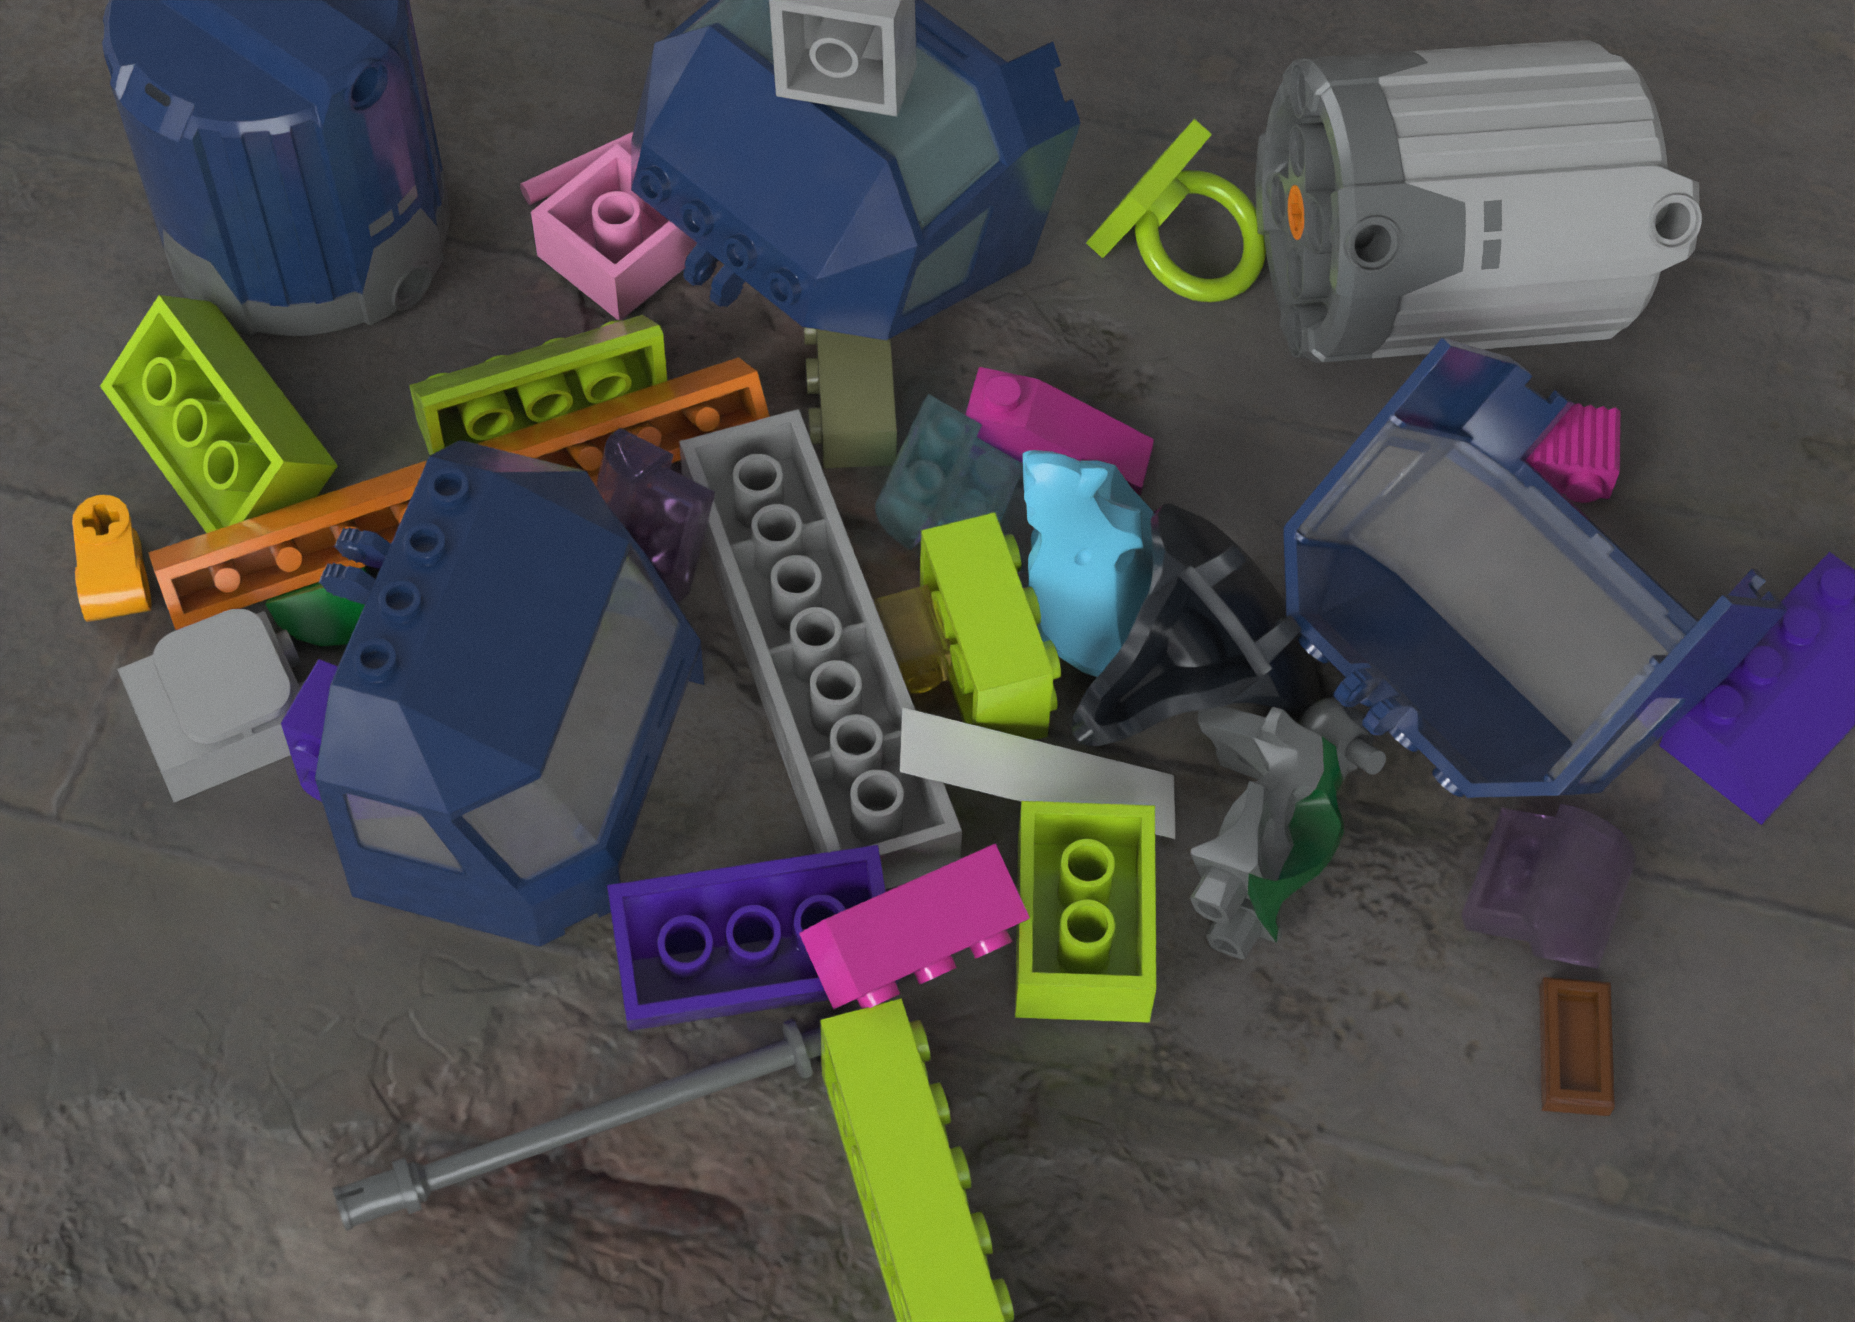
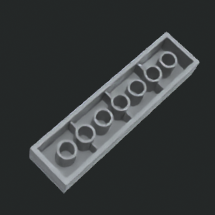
M799 409L679 441L683 484L816 853L878 845L885 889L910 882L959 860L961 857L962 829L944 783L900 772L902 708L915 710Z

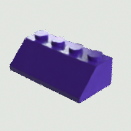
M1831 552L1781 601L1787 609L1786 613L1720 684L1663 735L1659 744L1661 748L1760 825L1778 809L1855 727V570Z
M878 845L607 885L628 1031L828 1001L829 998L799 933L826 918L886 892Z

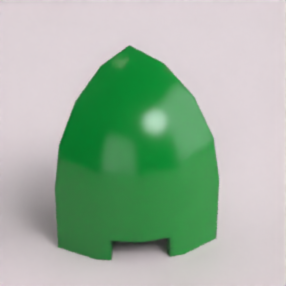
M368 566L360 568L370 575ZM318 582L270 598L265 603L278 626L284 630L286 629L297 640L318 646L348 644L365 604L349 601L347 598L341 599L339 596H333L332 593L326 592V589Z

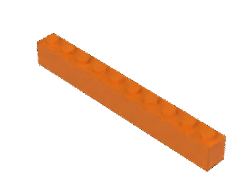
M738 357L478 443V445L587 471L596 488L681 460L679 441L770 417L758 372ZM427 460L148 552L175 630L227 610L240 609L317 583L328 563L356 568L367 566L342 556L337 548L334 547L343 528H357L360 531L366 530L377 533L392 543Z

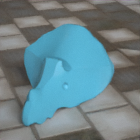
M1026 451L1023 453L1024 500L1027 503L1028 523L1034 527L1031 534V552L1028 556L1027 573L1028 587L1034 589L1040 607L1041 623L1037 625L1043 642L1048 640L1053 642L1060 658L1081 672L1098 677L1127 640L1150 588L1153 572L1150 520L1153 511L1131 488L1118 468L1113 464L1098 460L1078 461L1052 451Z

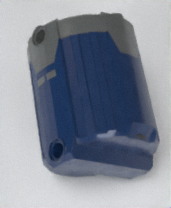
M109 0L103 16L104 39L102 46L111 75L110 85L174 281L186 298L212 302L220 309L236 331L250 336L258 334V332L285 336L316 335L346 329L363 322L371 326L397 310L412 308L423 298L432 278L444 260L443 247L449 229L450 207L409 0Z

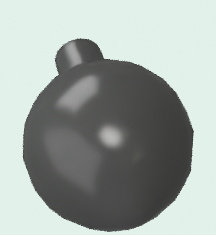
M1324 698L1308 707L1298 719L1297 724L1321 735L1338 748L1347 759L1349 765L1348 773L1355 771L1359 767L1365 772L1374 775L1381 771L1385 765V753L1373 746L1374 735L1362 725V720L1366 716L1364 712L1354 707H1345L1336 698Z

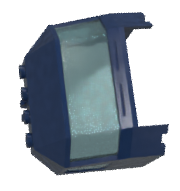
M709 0L663 40L654 43L632 135L631 191L697 242L696 246L687 255L684 265L686 267L683 270L684 279L691 285L702 286L715 272L716 263L720 261L724 264L713 278L712 290L709 296L710 300L719 307H728L738 299L739 294L742 293L741 290L744 288L743 284L747 282L802 327L888 340L1031 264L1081 124L1073 99L1064 100L1054 69L1061 66L1054 42L1052 41L1006 62L925 1L915 0L917 68L898 115L891 116L777 97L769 0Z

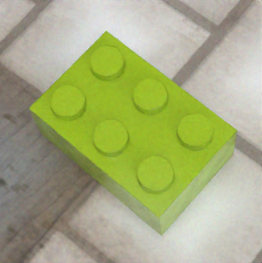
M995 512L921 530L919 598L962 722L1031 740L1048 737L1050 711L1057 710L1058 707L1053 679L1061 677V668L1053 642L1051 640L1043 642L1037 625L1041 623V613L1035 591L1032 587L1023 588L1017 572L1021 571L1022 564L1013 534L1003 535Z
M1021 801L1018 832L1017 891L1030 919L1016 925L1015 1018L1150 1022L1156 993L1155 805Z

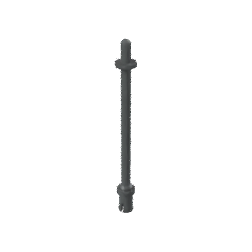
M790 1019L783 1022L784 1040L426 1165L416 1162L407 1164L405 1157L393 1161L394 1169L342 1187L332 1188L345 1230L348 1231L353 1229L354 1226L407 1208L408 1214H412L422 1210L421 1203L428 1200L432 1191L791 1065L794 1066L801 1078L811 1077L812 1068L809 1059L821 1055V1027L800 1033L796 1022Z

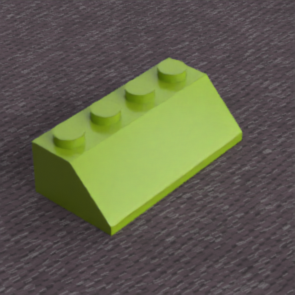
M158 295L100 385L101 389L206 533L315 498L338 467L227 318L210 301Z
M640 315L623 321H610L597 329L567 338H554L531 349L511 355L494 356L484 363L451 373H438L430 376L425 381L411 384L409 387L416 420L428 452L432 455L459 440L478 444L667 381L664 336L659 324L644 315Z

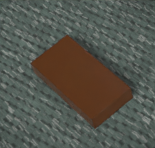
M1543 977L1539 986L1542 1111L1610 1116L1615 1108L1611 982Z

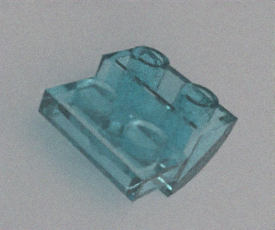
M929 394L920 405L875 504L876 515L882 527L897 542L909 550H912L921 541V530L994 512L1000 524L1023 471V463L977 438L982 424Z

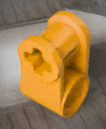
M96 495L86 499L78 505L72 520L77 560L75 580L84 619L86 622L151 611V593L143 561L142 544L137 531L132 527L127 506L119 498L111 495Z

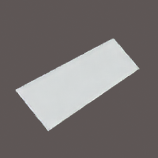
M902 708L900 772L1016 801L1155 805V834L1175 839L1174 775Z

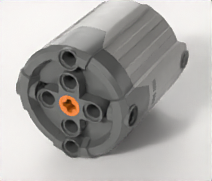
M1590 40L1299 58L1294 60L1283 73V81L1276 92L1270 109L1266 131L1259 136L1255 174L1258 234L1264 235L1270 277L1281 313L1279 326L1287 339L1292 356L1296 359L1306 358L1314 363L1429 354L1441 338L1480 349L1611 339L1622 329L1627 328L1646 308L1654 293L1661 271L1688 259L1695 251L1697 235L1702 224V213L1699 207V182L1668 167L1665 141L1658 111L1642 74L1622 56L1612 55L1601 45Z

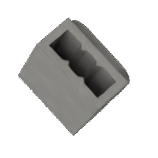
M246 609L224 611L167 634L158 642L153 655L117 669L174 803L291 755L281 722L305 681L298 683L291 669L301 665L289 633L286 629L275 633L265 611L257 614Z

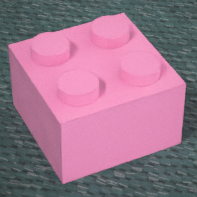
M618 144L614 145L531 211L537 256L617 320L625 318L686 267L684 265L687 255L697 244V242L631 191V154Z

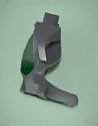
M1225 706L1198 710L1199 726L1201 731L1215 745L1220 766L1258 780L1256 782L1248 781L1247 790L1232 804L1225 816L1219 836L1193 847L1191 850V856L1201 880L1192 893L1190 900L1196 912L1204 918L1213 921L1206 933L1208 942L1214 950L1241 960L1247 958L1258 937L1275 943L1282 938L1279 917L1281 903L1322 872L1331 861L1344 834V822L1338 807L1337 792L1349 771L1347 759L1336 746L1324 737L1297 724L1284 710L1272 707L1266 718Z

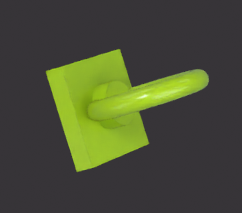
M1193 119L1124 197L1086 244L1104 258L1135 225V236L1140 254L1149 270L1163 285L1176 294L1194 301L1220 302L1240 295L1258 278L1266 259L1264 235L1258 234L1255 206L1237 186L1209 172L1199 170L1181 171L1212 135L1197 120ZM1187 194H1200L1218 201L1230 211L1240 227L1243 237L1242 258L1238 266L1226 276L1207 279L1191 275L1178 267L1164 250L1159 236V226Z

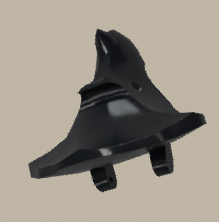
M1171 503L1164 504L1153 512L1150 520L1153 572L1148 594L1127 640L1084 693L1072 717L1071 735L1077 743L1101 746L1129 738L1171 716L1184 712L1223 707L1234 703H1254L1302 715L1313 703L1323 699L1315 659L1299 643L1298 638L1302 634L1300 632L1302 628L1291 614L1286 617L1285 601L1245 551L1212 522Z

